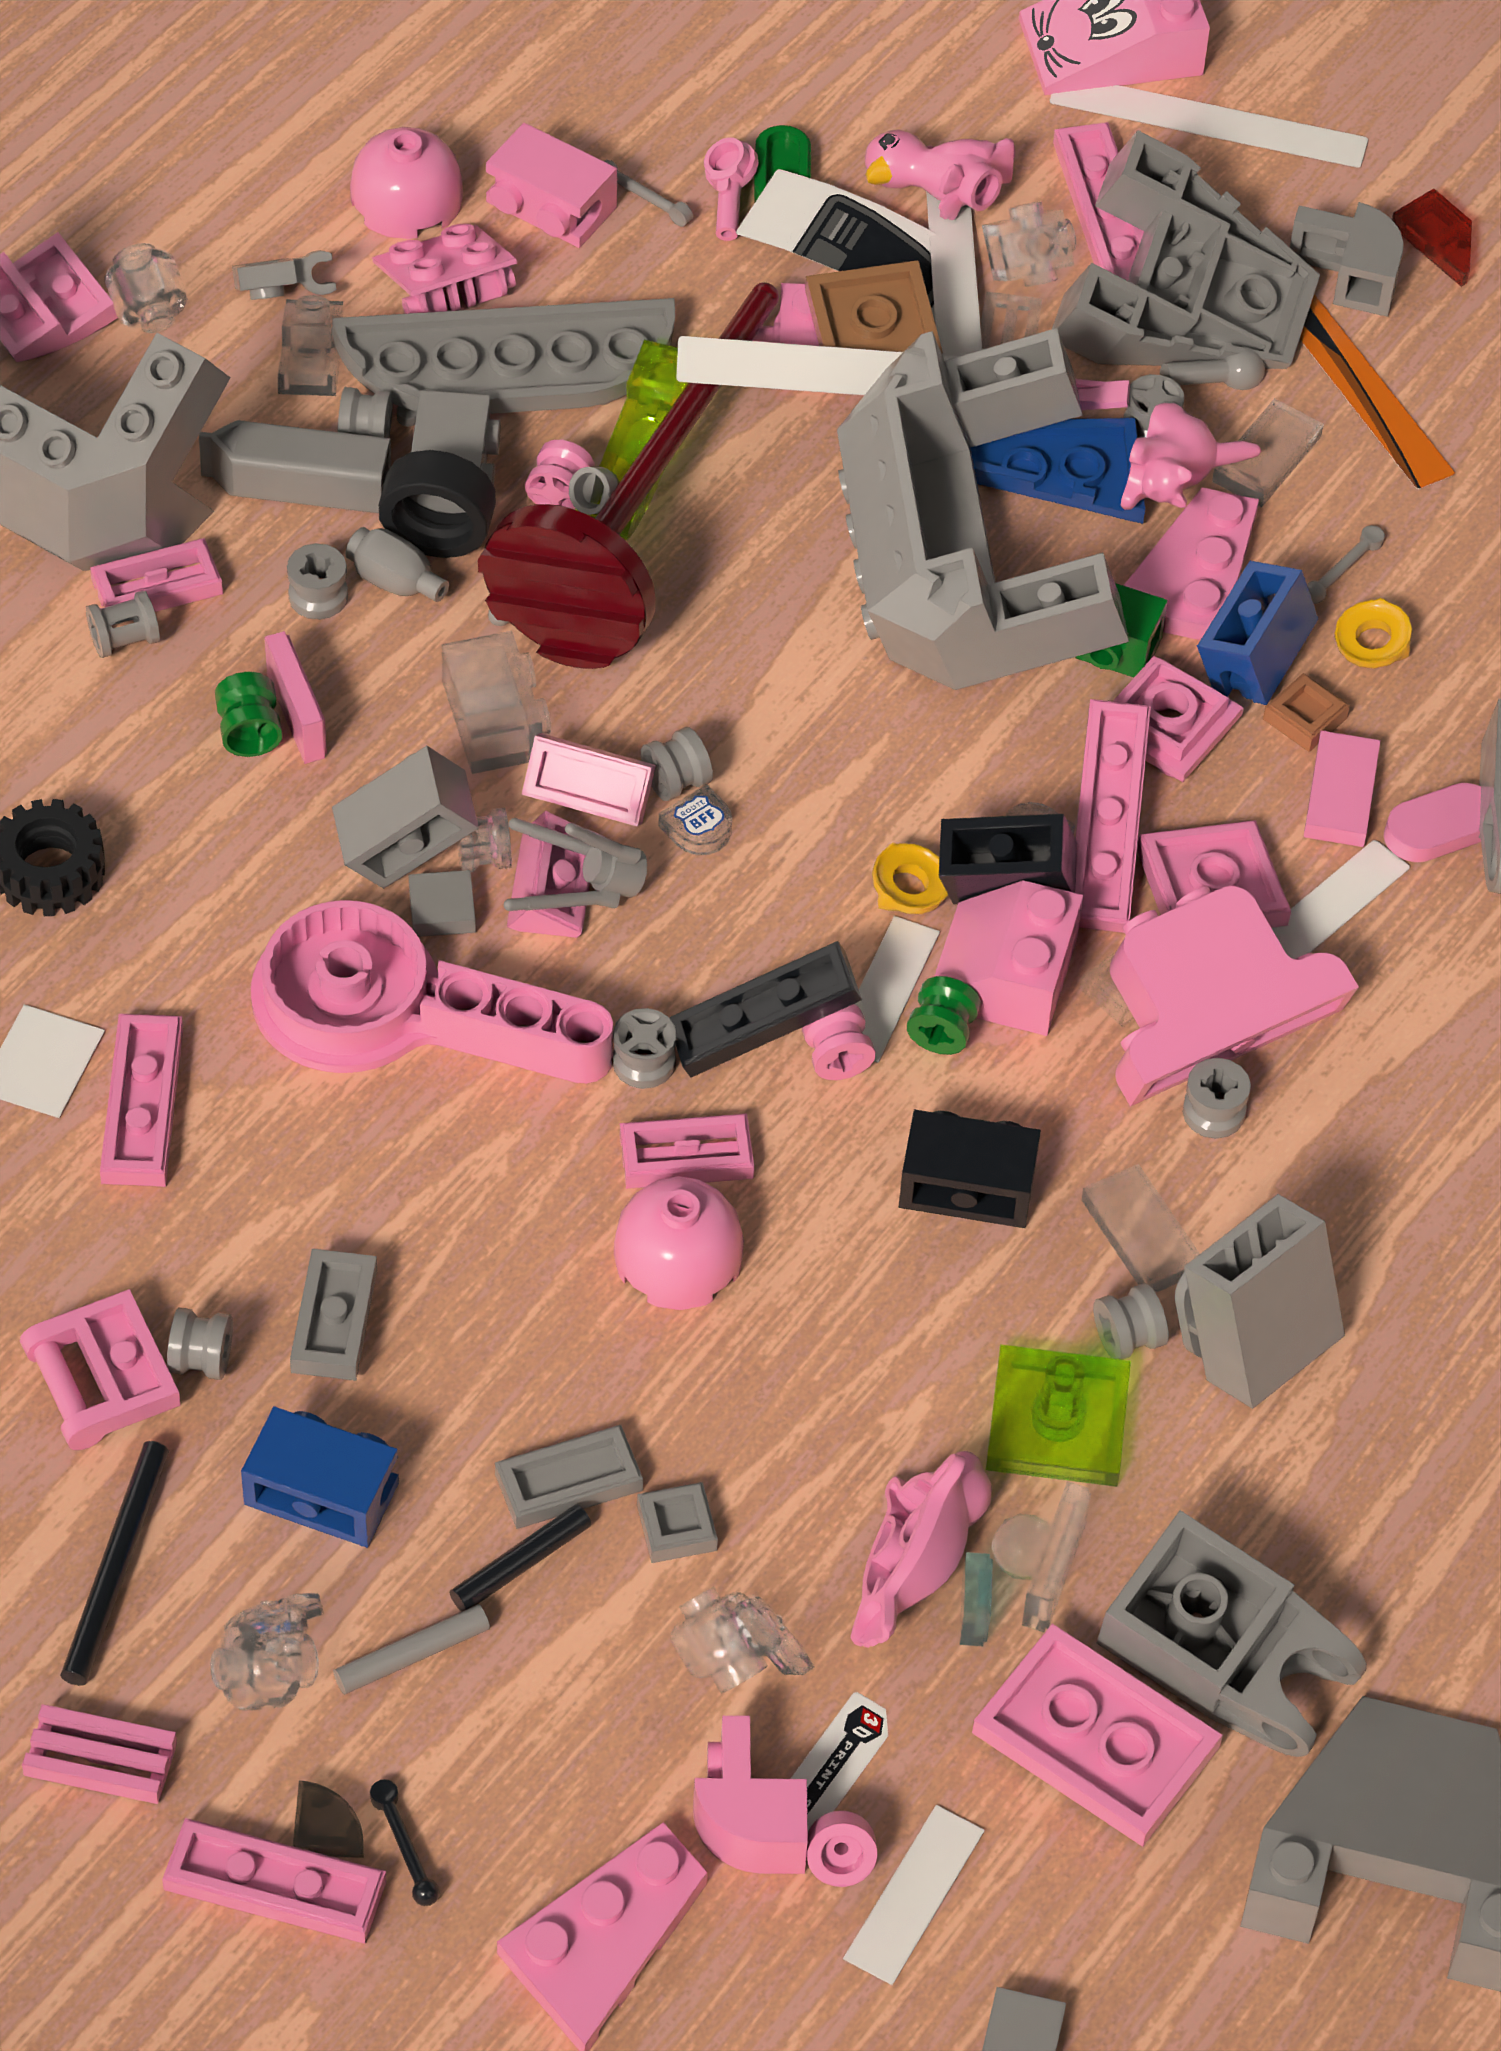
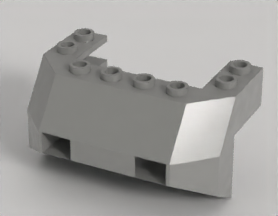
M156 333L98 438L0 385V525L82 571H88L93 566L184 543L214 510L172 481L231 377L206 358Z

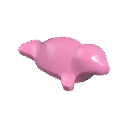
M960 1451L952 1454L935 1472L921 1473L912 1477L908 1482L897 1476L888 1482L885 1489L887 1511L866 1563L862 1585V1600L851 1631V1639L855 1645L869 1648L870 1646L873 1647L879 1643L886 1642L896 1629L897 1615L928 1598L949 1579L957 1568L967 1542L968 1528L984 1515L991 1503V1482L983 1470L980 1459L972 1452Z

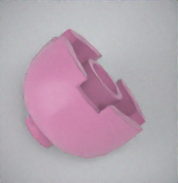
M399 127L385 130L370 138L355 157L350 183L351 203L364 216V224L370 230L387 237L418 238L419 229L430 228L440 222L443 229L449 226L460 212L463 197L462 176L455 154L437 135L421 128Z
M677 1176L657 1180L633 1195L621 1211L614 1240V1259L620 1279L624 1283L628 1280L635 1289L648 1295L647 1302L656 1307L685 1310L706 1306L713 1301V1294L726 1287L731 1279L735 1282L740 1273L744 1239L736 1209L719 1190L699 1179Z

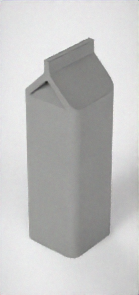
M241 420L234 421L213 433H199L201 476L213 477L231 496L379 513L378 504L387 473L391 468L390 438Z

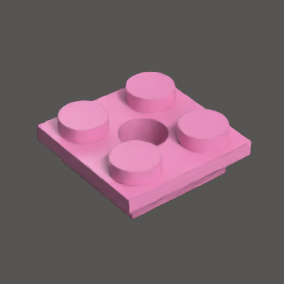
M1155 656L1149 660L1112 701L1151 706L1145 761L1159 768L1163 774L1174 777L1181 782L1185 781L1242 716L1244 709L1241 705L1230 700L1229 697ZM1174 709L1182 715L1169 718L1160 715L1156 711Z

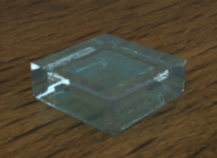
M966 1552L961 1586L959 1645L983 1646L984 1642H987L992 1603L993 1559L990 1558V1554Z

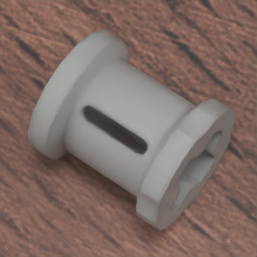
M145 590L135 592L134 599L104 608H99L96 604L86 606V617L90 634L97 653L101 658L111 656L112 649L142 640H146L149 644L160 641L156 614ZM129 620L134 621V623L112 628V625L119 624Z

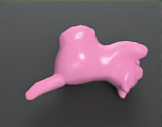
M1175 403L1158 404L1154 407L1151 414L1146 437L1137 438L1133 444L1129 458L1131 463L1130 473L1121 499V507L1131 510L1139 501L1149 498L1156 502L1170 503L1174 506L1185 508L1187 500L1183 495V490L1198 484L1208 476L1214 467L1259 456L1262 452L1261 448L1257 444L1245 441L1219 443L1215 440L1204 421L1188 414L1181 406Z

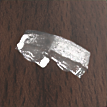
M316 295L303 296L297 300L286 299L282 322V351L278 369V394L336 396L340 356L333 340L332 321L333 318L343 317V301H329L322 296Z

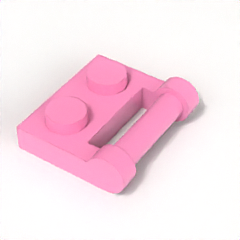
M130 1289L35 1324L24 1331L20 1337V1343L27 1358L32 1362H37L64 1419L61 1431L70 1449L83 1450L90 1448L101 1441L105 1434L181 1406L176 1384ZM74 1342L78 1343L105 1402L87 1408L61 1353L64 1346Z

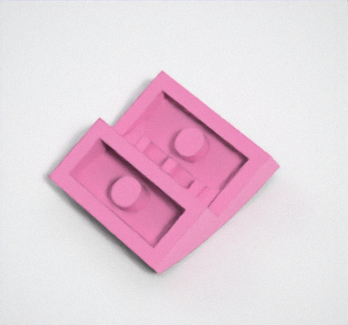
M59 232L14 263H12L5 252L0 254V342L16 362L34 359L65 348L88 337L122 316L115 303Z

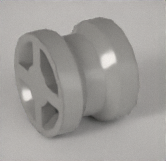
M1149 374L1137 378L1130 384L1129 405L1124 413V418H1135L1137 438L1146 437L1151 414L1156 405L1175 403L1183 408L1184 392L1173 379L1163 375Z
M344 387L340 400L338 432L389 438L393 409L392 392L380 390L374 395H363L357 388Z
M314 543L304 545L295 550L288 559L287 576L290 582L288 596L291 607L299 615L308 619L321 620L338 614L345 607L348 598V587L345 581L347 564L344 556L338 549L327 544Z
M684 727L675 731L670 741L665 743L652 741L641 748V760L656 765L651 787L663 801H669L678 797L681 794L682 788L686 786L702 787L713 779V770L708 752L700 737L690 727Z
M642 1008L625 1013L616 1022L613 1031L614 1051L612 1061L614 1072L621 1081L629 1086L645 1089L659 1086L671 1077L676 1064L674 1049L677 1036L675 1025L670 1018L658 1010ZM637 1050L639 1053H649V1054H648V1055L637 1054V1053H635V1051Z
M1223 1058L1206 1059L1194 1066L1189 1073L1187 1093L1182 1110L1185 1122L1194 1132L1204 1137L1216 1139L1228 1137L1239 1130L1244 1123L1246 1104L1251 1088L1250 1079L1245 1070L1235 1062ZM1219 1092L1224 1094V1099L1219 1098Z
M1143 1283L1131 1287L1128 1296L1119 1299L1107 1295L1095 1300L1093 1313L1097 1331L1105 1350L1114 1361L1131 1357L1134 1349L1141 1346L1155 1349L1167 1344L1169 1331L1165 1313L1158 1296L1148 1284Z
M178 1307L173 1318L168 1342L167 1368L169 1372L183 1375L189 1369L200 1370L209 1379L222 1380L227 1369L231 1350L232 1316L230 1314L217 1313L212 1318L197 1317L192 1309Z

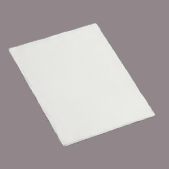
M24 1004L0 1048V1100L59 1118L105 1030Z

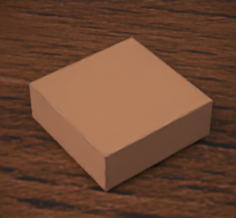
M1303 673L1265 706L1263 720L1310 752L1318 745L1320 731L1333 732L1347 719L1350 705Z

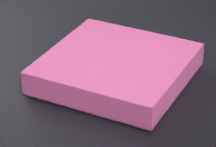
M1256 820L1139 834L1137 852L1160 915L1177 908L1176 903L1181 898L1201 887L1207 886L1211 892H1214L1226 886H1237L1245 889L1254 897L1271 928L1288 926L1291 910Z

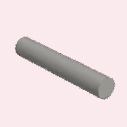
M478 1604L334 1669L333 1673L341 1692L344 1695L489 1630L488 1618L483 1608Z

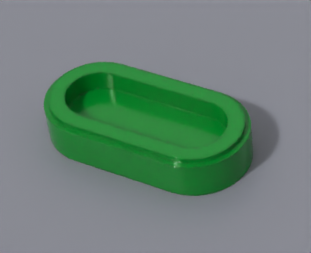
M779 125L767 128L759 134L755 144V152L758 155L759 163L754 174V203L778 169L808 178L811 175V143L803 131L792 126Z

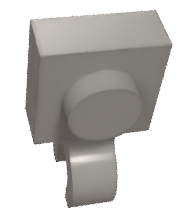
M318 250L299 258L232 266L235 289L240 291L249 290L251 300L284 296L283 285L296 284L298 282L314 294H330L337 290L336 283H316L312 278L311 271L316 263L331 261L332 253Z

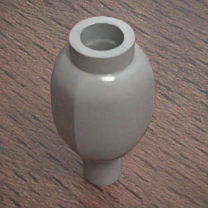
M365 527L359 528L350 538L346 547V558L354 562L357 574L371 584L398 596H413L421 593L435 602L441 601L446 595L449 582L431 572L430 562L424 552L410 541L387 529L379 528L370 531Z

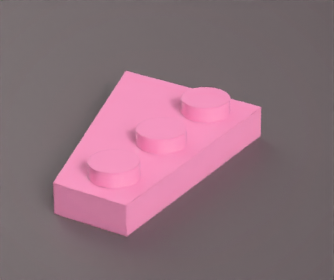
M663 1822L497 1941V1954L579 2051H589L599 2037V2030L616 2006L620 2007L635 1986V1979L657 1949L661 1950L707 1885V1871Z

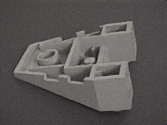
M1137 130L1110 162L1095 204L1099 209L1144 231L1129 274V280L1127 281L1091 262L1065 292L1052 329L1058 328L1065 348L1097 364L1161 366L1163 363L1219 360L1239 354L1240 351L1247 349L1242 347L1251 348L1250 350L1255 351L1260 356L1265 368L1287 369L1292 364L1320 274L1269 228L1265 227L1261 232L1237 210L1241 203L1227 191L1221 196L1197 174L1201 167L1190 157Z
M1362 1696L1264 1826L1240 1927L1309 1944L1320 1906L1326 1873L1329 1870L1461 1903L1447 1979L1501 1992V1741L1498 1730Z

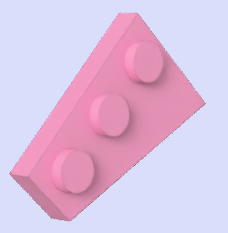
M1202 487L1123 585L1168 600L1163 632L1201 640L1241 575L1257 514L1259 499Z

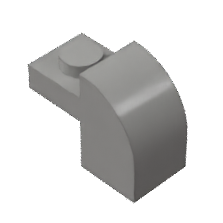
M1360 202L1358 203L1354 218L1299 205L1294 220L1290 248L1307 264L1338 272L1333 304L1388 317L1395 294L1403 253V238L1397 225L1385 213Z

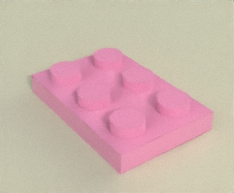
M1053 1623L975 1718L972 1730L974 1735L1142 1847L1218 1751L1223 1736Z

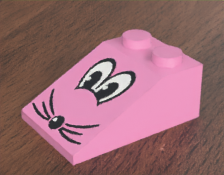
M1042 0L1019 12V21L1044 96L1053 93L1203 75L1210 26L1200 0Z

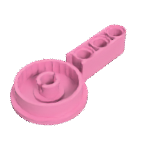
M351 900L331 901L308 907L286 920L272 935L253 973L251 1002L255 1021L267 1041L281 1054L294 1062L312 1069L334 1073L367 1071L387 1065L401 1058L414 1048L427 1044L443 1046L575 1083L587 1084L596 1082L606 1076L611 1069L613 1057V1020L611 1014L602 1005L440 960L438 961L437 972L430 953L407 922L393 912L371 903Z

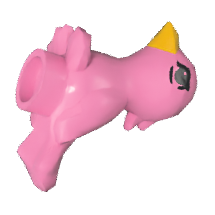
M899 129L890 130L879 134L868 144L865 152V165L867 169L865 175L868 183L882 185L886 188H905L909 186L923 188L930 195L941 201L938 207L940 209V217L955 220L962 206L968 205L976 211H982L992 205L999 195L1002 184L1012 181L1016 150L1014 141L1008 138L995 144L988 140L959 139L933 147L925 146L917 136Z

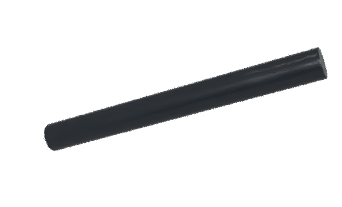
M155 1441L143 1443L60 1674L61 1678L70 1684L83 1686L88 1681L169 1453L167 1447Z

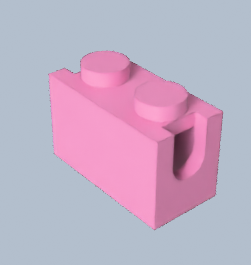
M523 123L486 162V173L495 177L494 185L486 192L487 203L495 206L503 213L520 218L542 229L546 234L558 237L578 248L588 240L617 208L616 167L526 123Z

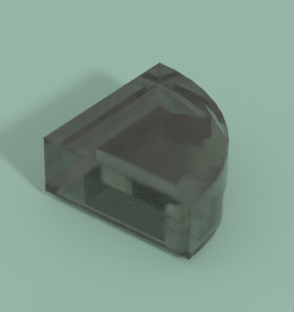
M299 1781L293 1847L333 1857L364 1858L361 1824L349 1803L339 1794L325 1786L308 1781Z

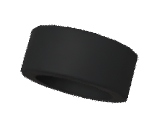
M424 450L410 452L395 460L387 473L378 504L379 520L384 529L410 541L427 556L440 558L464 556L478 549L488 535L496 505V489L488 475L472 461L443 451ZM420 494L439 496L454 502L465 512L456 514L434 512L420 506L409 496Z

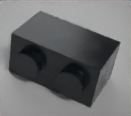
M1064 814L941 819L939 878L953 905L1022 880L1075 893L1077 842Z
M914 1109L902 1170L898 1208L1025 1228L1041 1130L1023 1127L1011 1121L990 1122L960 1117L949 1111L928 1112Z

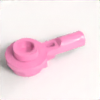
M736 138L719 140L709 148L704 158L706 179L715 190H718L716 236L724 241H731L738 237L736 231L739 227L741 188L752 179L759 163L758 155L748 143L739 141Z

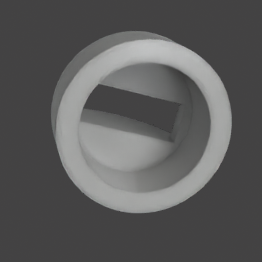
M604 467L581 468L570 480V500L578 511L588 515L598 514L619 484V480L616 474Z

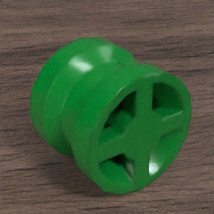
M947 976L928 978L922 984L918 993L920 1007L915 1008L910 1014L906 1030L910 1038L917 1045L930 1052L944 1055L959 1053L966 1047L970 1034L967 1024L972 1023L977 1018L981 1000L976 991L958 979Z

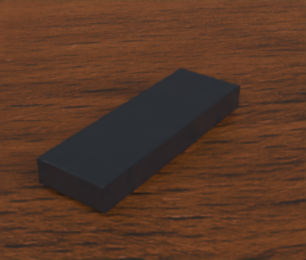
M836 941L669 1018L675 1025L677 1036L676 1048L682 1067L692 1078L862 1001L846 952L841 944Z

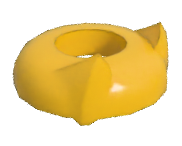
M1383 598L1359 602L1345 610L1337 621L1334 634L1338 650L1347 661L1359 667L1376 669L1389 666L1396 661L1408 658L1410 655L1412 627L1409 617L1399 606ZM1373 628L1382 629L1391 636L1389 642L1378 649L1365 648L1357 642V639L1361 633Z
M892 843L877 856L872 870L873 886L878 893L879 909L900 911L905 914H924L935 910L946 899L948 893L939 878V857L930 849L916 844ZM899 873L912 874L921 880L925 891L919 894L903 892L896 886L893 876Z

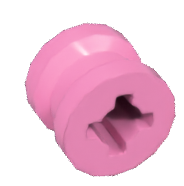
M551 440L546 442L540 449L537 456V467L533 468L525 482V491L535 504L559 505L576 510L569 497L570 480L579 469L595 467V463L591 455L581 446L566 440Z
M853 1004L802 1027L806 1043L815 1049L812 1053V1063L819 1077L826 1080L851 1078L862 1073L875 1060L876 1052L873 1043L868 1036L862 1033L865 1029V1019L857 1005Z

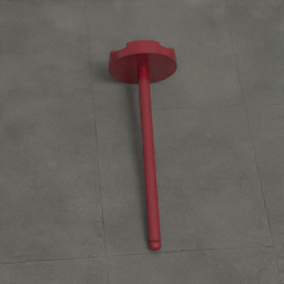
M767 282L755 285L718 339L752 341L778 303L779 294L777 289ZM687 383L595 518L564 506L535 504L519 508L508 514L492 533L485 545L484 551L478 558V572L483 573L486 587L490 593L485 601L492 615L497 620L510 622L521 633L540 645L536 652L537 654L565 666L597 669L611 665L615 658L628 653L637 645L651 624L655 614V589L643 561L620 534L721 385Z

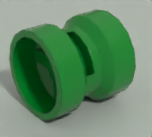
M257 672L236 673L222 680L215 689L217 712L222 717L220 730L225 749L236 756L242 757L260 756L272 751L282 740L280 717L274 710L277 705L274 683L269 677Z

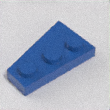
M1135 418L1068 419L971 447L976 480L979 485L1141 524L1144 522V499L1139 501L1131 510L1121 507V499L1130 473V453L1137 439Z

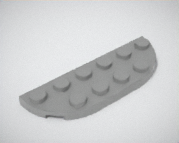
M674 298L342 317L333 318L332 335L338 354L351 374L374 394L380 390L392 392V403L417 412L420 390L490 395V414L574 409L608 404L636 390L654 375L665 360L671 346L675 323Z

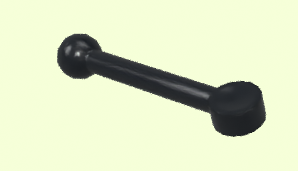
M379 1780L371 1786V1803L375 1808L383 1810L415 1884L412 1889L413 1899L421 1906H431L439 1897V1887L434 1880L427 1878L397 1809V1786L390 1780Z

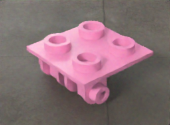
M452 225L442 230L441 236L422 242L418 240L401 241L392 245L389 248V252L372 257L373 263L410 295L402 298L405 314L447 311L446 303L451 311H459L460 299L456 283H458L461 297L467 307L475 306L476 301L482 303L506 296L507 289L516 285L514 273L510 267L517 264L516 258L477 225Z

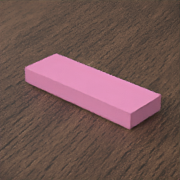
M119 1014L100 1166L101 1184L166 1187L183 1036L182 1016Z
M187 1818L184 1819L162 1879L165 1891L364 1944L366 1943L387 1882L386 1871Z

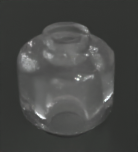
M135 244L119 251L114 256L113 264L109 266L105 275V284L118 320L130 328H142L146 333H157L171 327L175 322V317L183 311L188 300L174 257L163 249L155 248L152 244Z

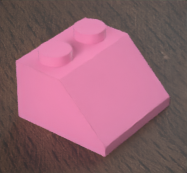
M1022 880L958 902L935 976H947L958 979L977 992L981 1000L977 1019L1047 1036L1077 942L1083 895Z

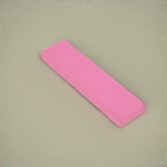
M1109 123L1055 129L1053 144L1093 263L1128 281L1144 231L1095 206L1109 164L1119 153Z
M1090 699L1075 837L1077 842L1075 893L1083 895L1079 928L1125 933L1123 927L1130 921L1151 709L1149 705Z

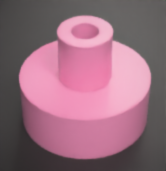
M834 1811L818 1818L808 1830L807 1861L810 1870L820 1881L831 1886L847 1887L863 1881L872 1872L877 1861L875 1834L870 1824L860 1815L849 1811Z

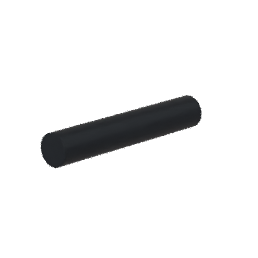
M578 1504L560 1514L451 1589L449 1593L454 1604L463 1612L488 1598L591 1527V1520L588 1514Z

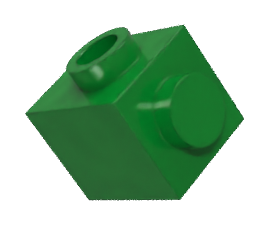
M1115 583L1121 599L1129 642L1076 656L1075 658L1091 663L1100 669L1112 670L1134 678L1154 656L1160 644L1168 600Z

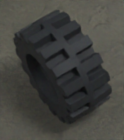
M42 799L31 801L32 808L25 810L22 805L12 809V820L6 816H3L0 820V894L5 893L6 901L13 907L21 902L24 913L33 915L37 908L43 909L44 917L55 916V909L62 908L65 914L75 911V902L77 901L85 906L92 900V890L99 892L103 884L102 875H105L104 847L100 828L97 829L96 820L91 814L83 816L82 807L74 803L69 809L64 808V801L53 799L51 806H43ZM47 848L63 849L72 854L65 862L51 867L33 866L24 861L30 854Z

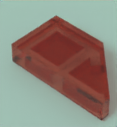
M1434 188L1393 212L1392 221L1399 228L1402 237L1459 286L1462 287L1467 284L1471 258V219Z

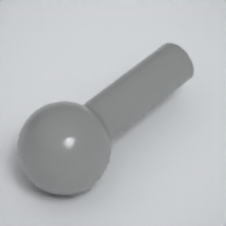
M1242 347L1247 349L1224 359L1163 363L1160 368V375L1173 379L1179 385L1224 382L1233 389L1249 390L1261 383L1265 373V366L1263 360L1255 351L1249 347Z

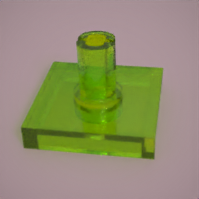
M1000 1344L985 1470L1117 1487L1121 1467L1131 1361Z

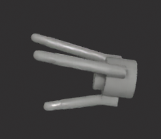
M512 818L509 821V827L512 830L585 855L583 877L586 882L592 884L595 891L507 899L503 904L507 911H528L600 905L615 909L619 905L620 896L634 897L644 885L647 875V859L644 852L639 848L619 844L573 823L565 826V832L568 834L566 835L518 818Z

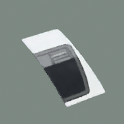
M781 169L774 173L737 229V235L785 249L837 271L918 260L935 321L930 237L937 235L936 233L875 202L830 184Z

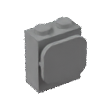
M1279 1194L1185 1265V1272L1176 1286L1175 1304L1185 1348L1203 1359L1207 1381L1252 1409L1345 1336L1326 1223L1321 1218Z

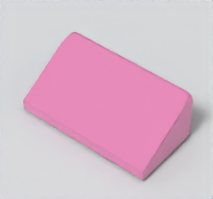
M544 811L532 824L535 823L568 835L565 832V826L571 822ZM522 834L511 899L527 896L588 892L590 883L586 882L583 877L585 855ZM586 906L509 911L507 927L520 932L577 938L582 934Z

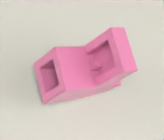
M722 1716L721 1742H708L707 1778H695L693 1818L702 1842L718 1859L739 1870L764 1874H805L808 1845L807 1779L751 1778L750 1716Z

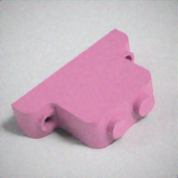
M1207 886L1201 887L1181 898L1176 903L1177 908L1158 916L1155 910H1150L1136 916L1124 925L1123 931L1126 936L1110 963L1111 978L1140 1029L1132 1032L1121 1041L1120 1044L1125 1053L1119 1061L1115 1072L1117 1084L1130 1107L1188 1081L1189 1073L1194 1066L1206 1059L1223 1058L1232 1061L1342 1011L1359 988L1343 960L1330 953H1307L1295 959L1290 958L1284 951L1254 897L1245 889L1237 886H1226L1214 892H1211Z

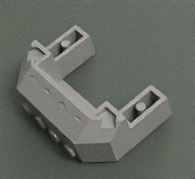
M1058 328L945 361L933 331L921 334L885 369L837 429L843 469L838 470L845 500L850 505L851 513L846 515V522L852 543L858 552V559H854L853 563L859 587L862 593L865 594L866 604L861 605V611L868 636L871 640L881 639L891 661L954 690L1129 642L1120 595L1104 553L1000 582L995 581L971 447L1083 415L1074 371Z

